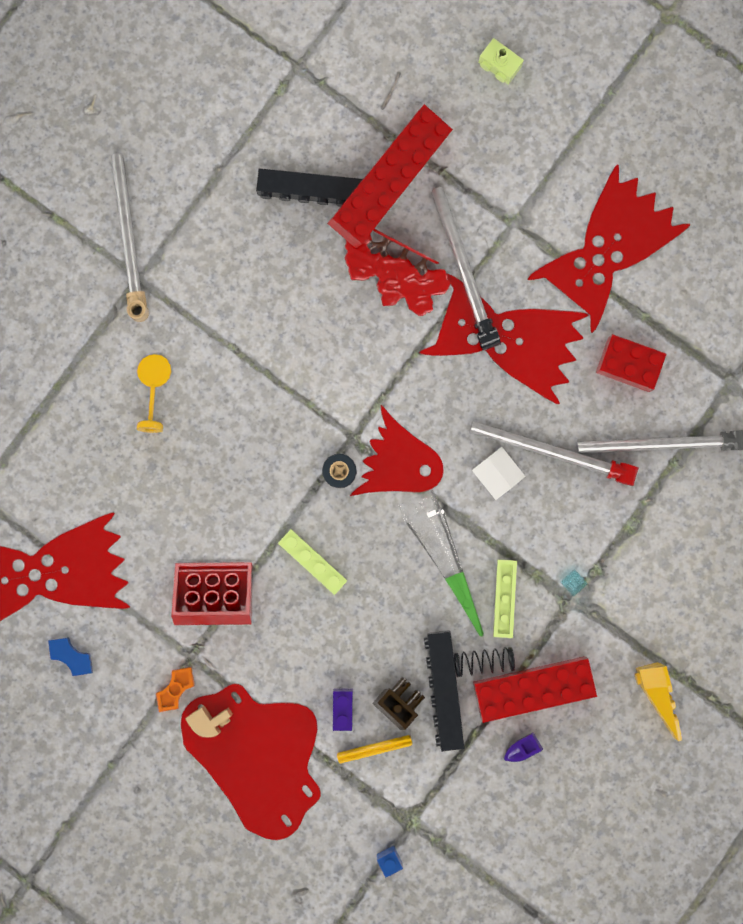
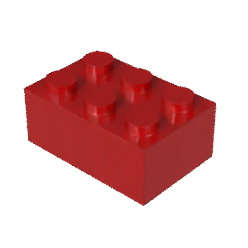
M612 334L607 339L596 373L651 392L655 389L667 354Z

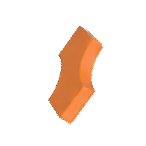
M192 667L172 670L169 685L164 690L156 693L159 712L179 709V700L182 693L186 689L195 686Z

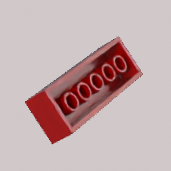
M585 656L473 681L479 713L483 723L597 697L589 658Z

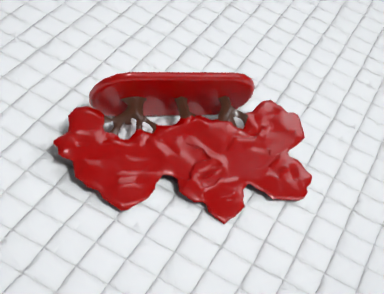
M375 228L373 231L383 236L384 240L382 242H373L372 236L369 235L356 249L346 240L345 248L348 252L344 258L346 265L349 267L350 278L352 280L364 281L376 275L379 278L376 286L378 292L382 294L381 301L383 306L396 305L401 298H405L411 311L418 316H424L426 313L433 311L431 296L445 294L451 285V282L447 280L448 275L444 269L432 271L427 268V260L435 264H439L438 261ZM391 242L404 247L400 257L393 258L388 254L387 246ZM368 243L373 244L371 247H367ZM380 246L382 247L380 252L376 254L371 253L373 248L377 247L379 249ZM409 250L423 257L415 266L406 257ZM383 251L386 252V256L382 255ZM422 269L424 270V275L420 274Z

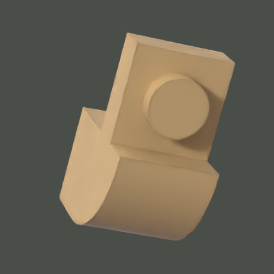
M202 706L190 714L186 721L199 736L214 737L221 732L217 725H220V727L226 725L231 721L229 717L233 713L228 707L212 718L206 707Z

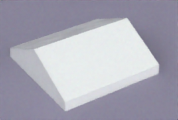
M503 447L499 448L472 470L495 500L526 477Z

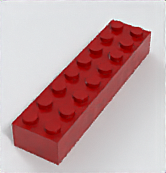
M424 104L327 224L357 249L453 129Z

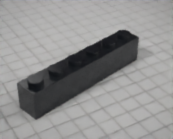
M259 168L256 192L262 199H272V197L279 198L281 201L295 199L300 203L315 201L319 205L334 203L336 206L341 207L362 179Z
M451 631L427 633V638H424L425 650L429 649V657H426L427 669H431L432 676L428 677L429 688H433L434 696H431L432 708L436 707V715H433L434 727H438L439 733L435 735L436 746H440L441 752L465 749Z

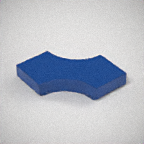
M69 637L48 641L50 659L65 663L71 670L72 676L93 673L90 653L77 651L72 646Z

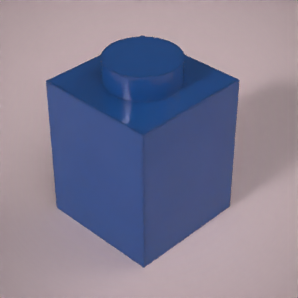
M395 846L377 854V862L385 878L403 869V863Z

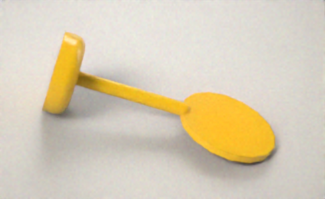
M153 354L143 358L137 369L140 381L150 387L148 420L139 421L136 430L147 433L163 432V424L153 421L155 387H160L169 380L171 365L163 356Z

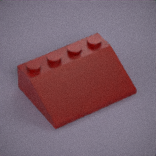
M252 562L175 563L171 611L174 625H252Z

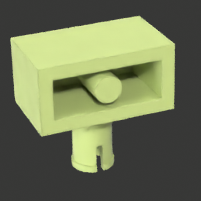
M493 38L480 55L478 63H480V66L485 71L495 74V77L500 82H505L509 85L521 69L524 60Z

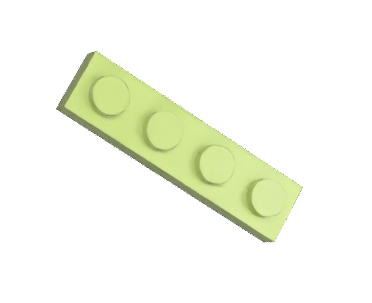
M292 529L278 543L334 595L347 582L337 570Z
M497 560L493 637L513 638L517 561Z

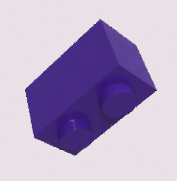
M334 688L333 731H352L353 689Z

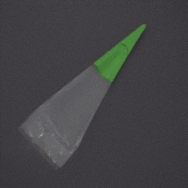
M431 490L398 505L405 523L435 563L479 636L482 637L484 633L443 508L440 507L434 491Z

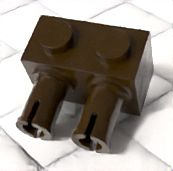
M401 677L392 689H384L372 703L400 730H406L415 720L418 714L414 710L425 699L424 695H420L421 693L418 690H415L406 702L400 698L411 685L409 681L406 682L407 679Z

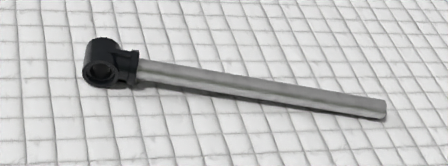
M442 187L435 188L431 192L477 321L474 327L478 329L477 337L481 349L484 351L501 345L496 327L492 326V318L488 319L443 189Z

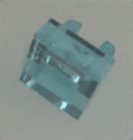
M575 569L560 581L573 597L588 584Z

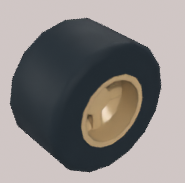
M334 454L324 462L322 474L330 486L345 488L355 480L357 470L354 461L348 455Z

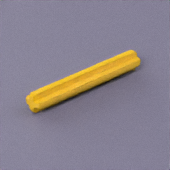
M410 735L338 752L337 759L341 764L412 746V739Z

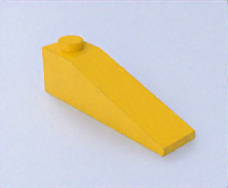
M656 662L637 667V673L634 674L637 685H640L673 738L677 741H682L677 715L673 714V710L676 708L675 701L669 695V692H673L667 666Z

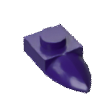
M534 732L517 740L507 750L504 760L520 762L541 752L543 748Z

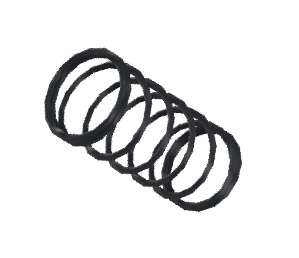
M504 647L502 654V662L498 650L494 648L492 653V665L488 652L484 649L482 652V668L476 651L472 652L471 668L467 654L464 651L461 656V668L459 654L454 653L456 675L457 677L463 676L464 655L467 660L470 675H473L474 653L477 657L480 672L483 675L484 651L486 652L489 661L491 673H494L495 651L498 655L502 672H504L505 649L508 653L510 670L515 671V658L513 648L508 647L507 649L506 647Z

